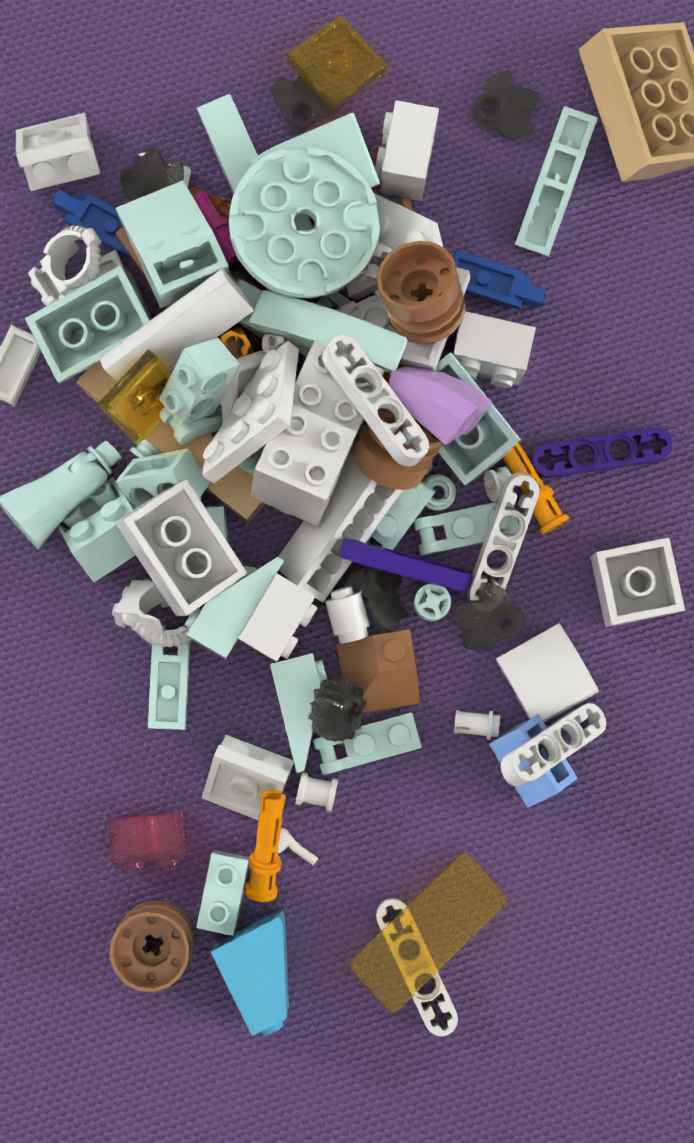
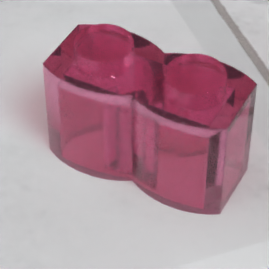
M185 812L108 819L111 865L121 864V871L144 869L143 862L158 861L159 868L180 866V859L189 856Z

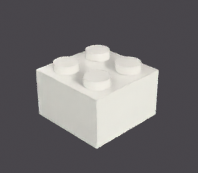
M396 100L393 113L386 112L381 145L384 147H379L375 166L376 174L379 181H381L380 194L401 198L409 197L411 200L422 202L439 108Z
M465 311L463 320L458 326L452 354L473 380H476L477 376L491 379V384L498 387L512 388V384L519 386L527 370L536 327Z
M669 538L599 551L590 556L605 628L685 611Z
M276 573L238 640L275 662L278 661L280 656L288 659L298 642V639L293 637L295 630L299 624L306 627L318 608L311 604L316 596Z

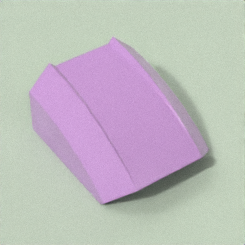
M405 366L391 371L389 386L408 412L445 445L463 434L467 435L488 411L492 403L489 398L477 389L439 371L415 366Z

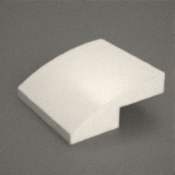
M560 623L496 658L499 668L514 690L517 700L529 719L539 714L545 723L599 692L588 669Z

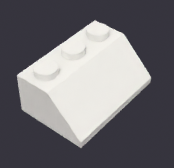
M183 479L115 522L176 616L189 615L248 574L187 479Z

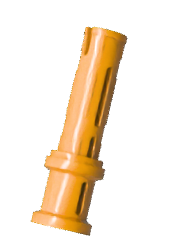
M518 442L503 459L511 474L518 472L526 473L537 482L540 491L533 514L541 526L539 530L541 535H545L566 523L570 518L568 514L562 513L552 496L554 494L553 489L548 485L544 486ZM523 481L519 487L523 494L528 495L530 489L526 487V481Z
M265 790L261 794L255 851L248 858V867L251 871L250 879L245 884L244 891L248 898L258 902L272 901L278 894V887L275 881L276 874L280 871L282 865L278 855V845L286 800L285 794L278 790Z

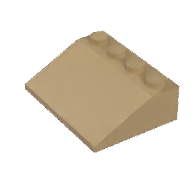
M685 23L602 29L578 50L621 181L629 182L650 179L694 166V50Z

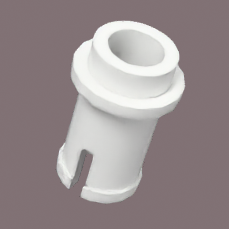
M456 710L454 733L487 736V740H490L491 737H498L500 715H493V711H489V714Z

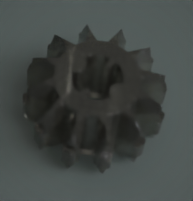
M340 677L338 679L322 680L320 688L314 689L313 702L309 703L312 709L308 719L312 721V731L318 733L320 737H325V740L337 742V740L344 742L345 739H353L355 731L361 730V720L365 716L363 709L367 701L363 699V688L358 687L355 682H350L349 679Z

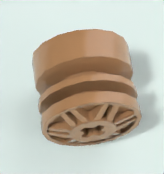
M415 241L394 249L381 262L377 274L378 289L385 305L390 325L397 334L406 337L409 342L427 344L440 341L456 330L463 320L466 306L455 261L447 249L434 242Z
M386 408L378 409V415L383 422L390 424L396 422L395 416L390 410ZM414 418L429 441V449L416 465L411 467L403 466L392 458L366 423L353 445L352 456L358 468L378 484L392 489L409 490L417 487L423 480L433 462L434 456L440 450L442 442ZM400 427V428L394 433V435H397V433H398L399 431H401V433H402V432H403V428ZM412 443L409 445L403 444L406 450L416 449Z
M150 900L135 906L125 915L110 941L109 958L115 974L124 984L137 991L156 992L169 988L181 978L193 953L195 932L192 922L180 907L168 901ZM151 935L155 939L159 937L163 939L160 948L156 944L149 946L147 942Z

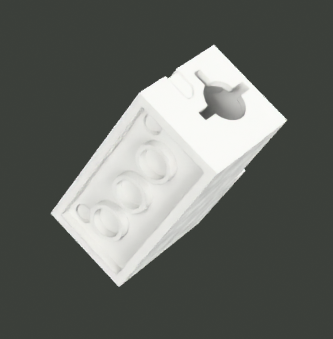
M314 340L295 382L290 426L266 443L254 470L250 494L251 498L316 526L321 521L365 421L326 368L322 355L327 344L318 340ZM336 351L335 353L337 357L344 356L348 358V355L345 352L339 354ZM375 366L379 373L383 376L385 370ZM355 379V384L360 391L365 393L373 392V386L367 379Z

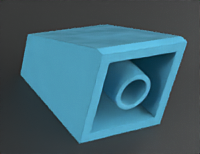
M282 909L235 932L233 936L230 935L216 942L211 950V954L252 1036L261 1032L263 1037L278 1031L284 1026L282 1022L287 1018L286 921Z

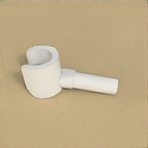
M281 827L278 853L280 854L289 846L293 852L314 865L318 857L299 845L289 831Z

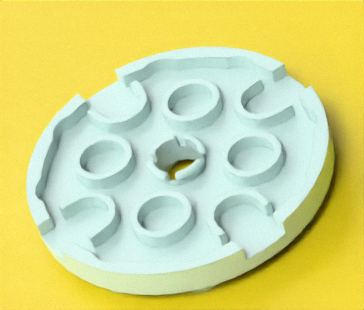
M315 147L285 150L284 148L258 160L239 181L232 197L229 211L231 242L244 268L265 287L280 294L297 298L326 296L343 289L353 282L369 263L377 246L380 233L376 207L377 201L364 176L344 158ZM299 214H308L313 218L315 227L310 231H298L294 218Z

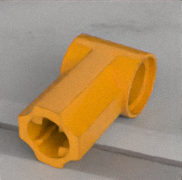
M236 325L219 337V340L235 359L255 353L239 325Z

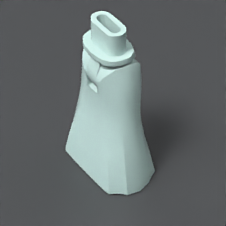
M105 440L95 449L89 446L86 448L88 453L81 452L43 477L0 496V506L37 549L44 544L55 528L75 507L95 493L107 481V477L112 473L110 467L122 459L117 450L108 441Z

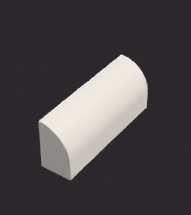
M222 268L100 357L102 367L135 397L174 369L184 348L217 338L254 310L240 286Z
M351 453L319 525L316 526L306 521L302 522L278 556L284 560L279 571L291 582L315 595V598L323 603L352 563V561L338 556L343 539L350 538L366 543L403 490L380 485L367 477L358 468Z

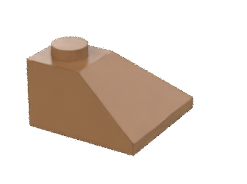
M410 629L367 636L348 643H336L348 715L420 704L417 670Z

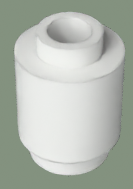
M352 586L331 591L332 598L326 600L325 603L333 633L338 635L340 643L353 642L369 636L367 627L370 625L361 591L353 592Z

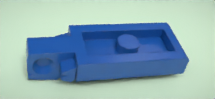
M58 189L52 203L56 210L67 215L64 219L65 223L70 226H82L87 229L93 228L100 238L101 244L131 259L115 233L123 227L115 207L89 193L87 195L79 193L78 197L74 198Z
M459 250L454 251L453 259L456 267L470 271V280L465 294L507 308L520 310L522 304L540 309L546 290L529 285L531 278L523 275L524 271Z

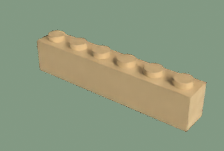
M101 361L88 368L76 382L84 393L162 453L189 448L203 471L204 451L212 442L217 431L196 437L186 445H180L173 435L175 432L173 428L166 426L159 417V413L165 406L159 400L161 394L158 392L161 387L156 382L134 397L103 369ZM239 465L214 484L210 482L205 489L247 524L252 521L265 505V503L250 497L254 474L246 473Z

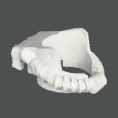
M74 225L61 230L47 243L43 251L46 256L40 261L42 268L33 267L28 272L32 279L31 285L41 293V300L46 306L98 278L96 275L97 273L99 274L100 270L98 268L101 267L99 262L101 260V251L98 246L101 244V240L93 228L87 229ZM83 240L87 245L85 264L75 277L66 280L65 266L68 260L80 248L75 241Z
M149 579L144 581L132 580L129 587L126 586L124 588L121 601L116 603L112 610L116 625L123 628L128 625L145 641L161 647H172L174 645L177 647L179 644L184 645L192 640L187 637L189 628L182 626L175 630H164L159 619L146 615L151 608L161 604L162 608L170 607L153 581Z

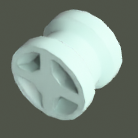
M433 583L426 584L418 590L414 597V610L425 621L433 622L440 620L450 609V594L443 586Z

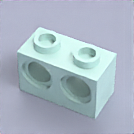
M219 338L184 348L159 400L180 426L213 415L235 376L240 363Z
M189 448L133 459L116 481L134 510L183 479H187L200 500L201 495L210 484L202 476L203 471Z
M214 850L211 853L196 928L234 935L249 869V857Z

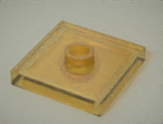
M341 15L289 51L286 59L333 110L385 73L387 69V64Z
M148 349L96 405L138 446L162 421L159 413L165 406L159 398L172 373Z

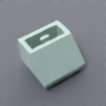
M114 477L107 480L95 493L75 507L58 525L71 553L93 582H96L135 556L134 551L115 524V522L134 509Z

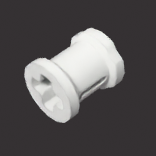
M302 772L295 804L301 805L305 802L323 806L326 811L332 812L338 780L332 779L329 782L311 778L308 776V773Z

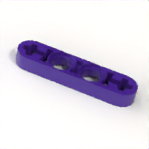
M649 428L547 443L535 450L531 457V464L538 476L542 478H555L650 464L662 461L668 456L672 450L673 441L667 431L661 428ZM652 436H655L657 442H663L664 447L658 450V454H654L653 449H643L639 452L641 458H636L637 446L633 438H638L637 445L649 443ZM622 441L628 446L629 455L626 459L616 460L611 456L609 447L612 442ZM586 446L590 448L593 453L591 464L584 466L575 461L574 451L577 447ZM567 448L566 460L570 468H564L565 461L554 463L551 470H547L544 464L539 465L538 460L542 459L544 452H549L551 458L562 457L564 454L562 449Z
M350 538L343 539L338 555L355 563L463 592H468L473 577L472 573L456 567Z

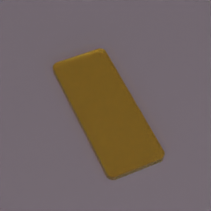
M460 854L350 960L349 966L388 1011L396 1012L505 906L507 898L470 855Z

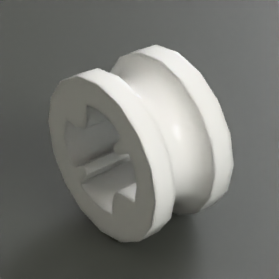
M506 467L498 468L497 472L494 470H487L485 472V490L492 502H498L504 483L511 476L510 471Z

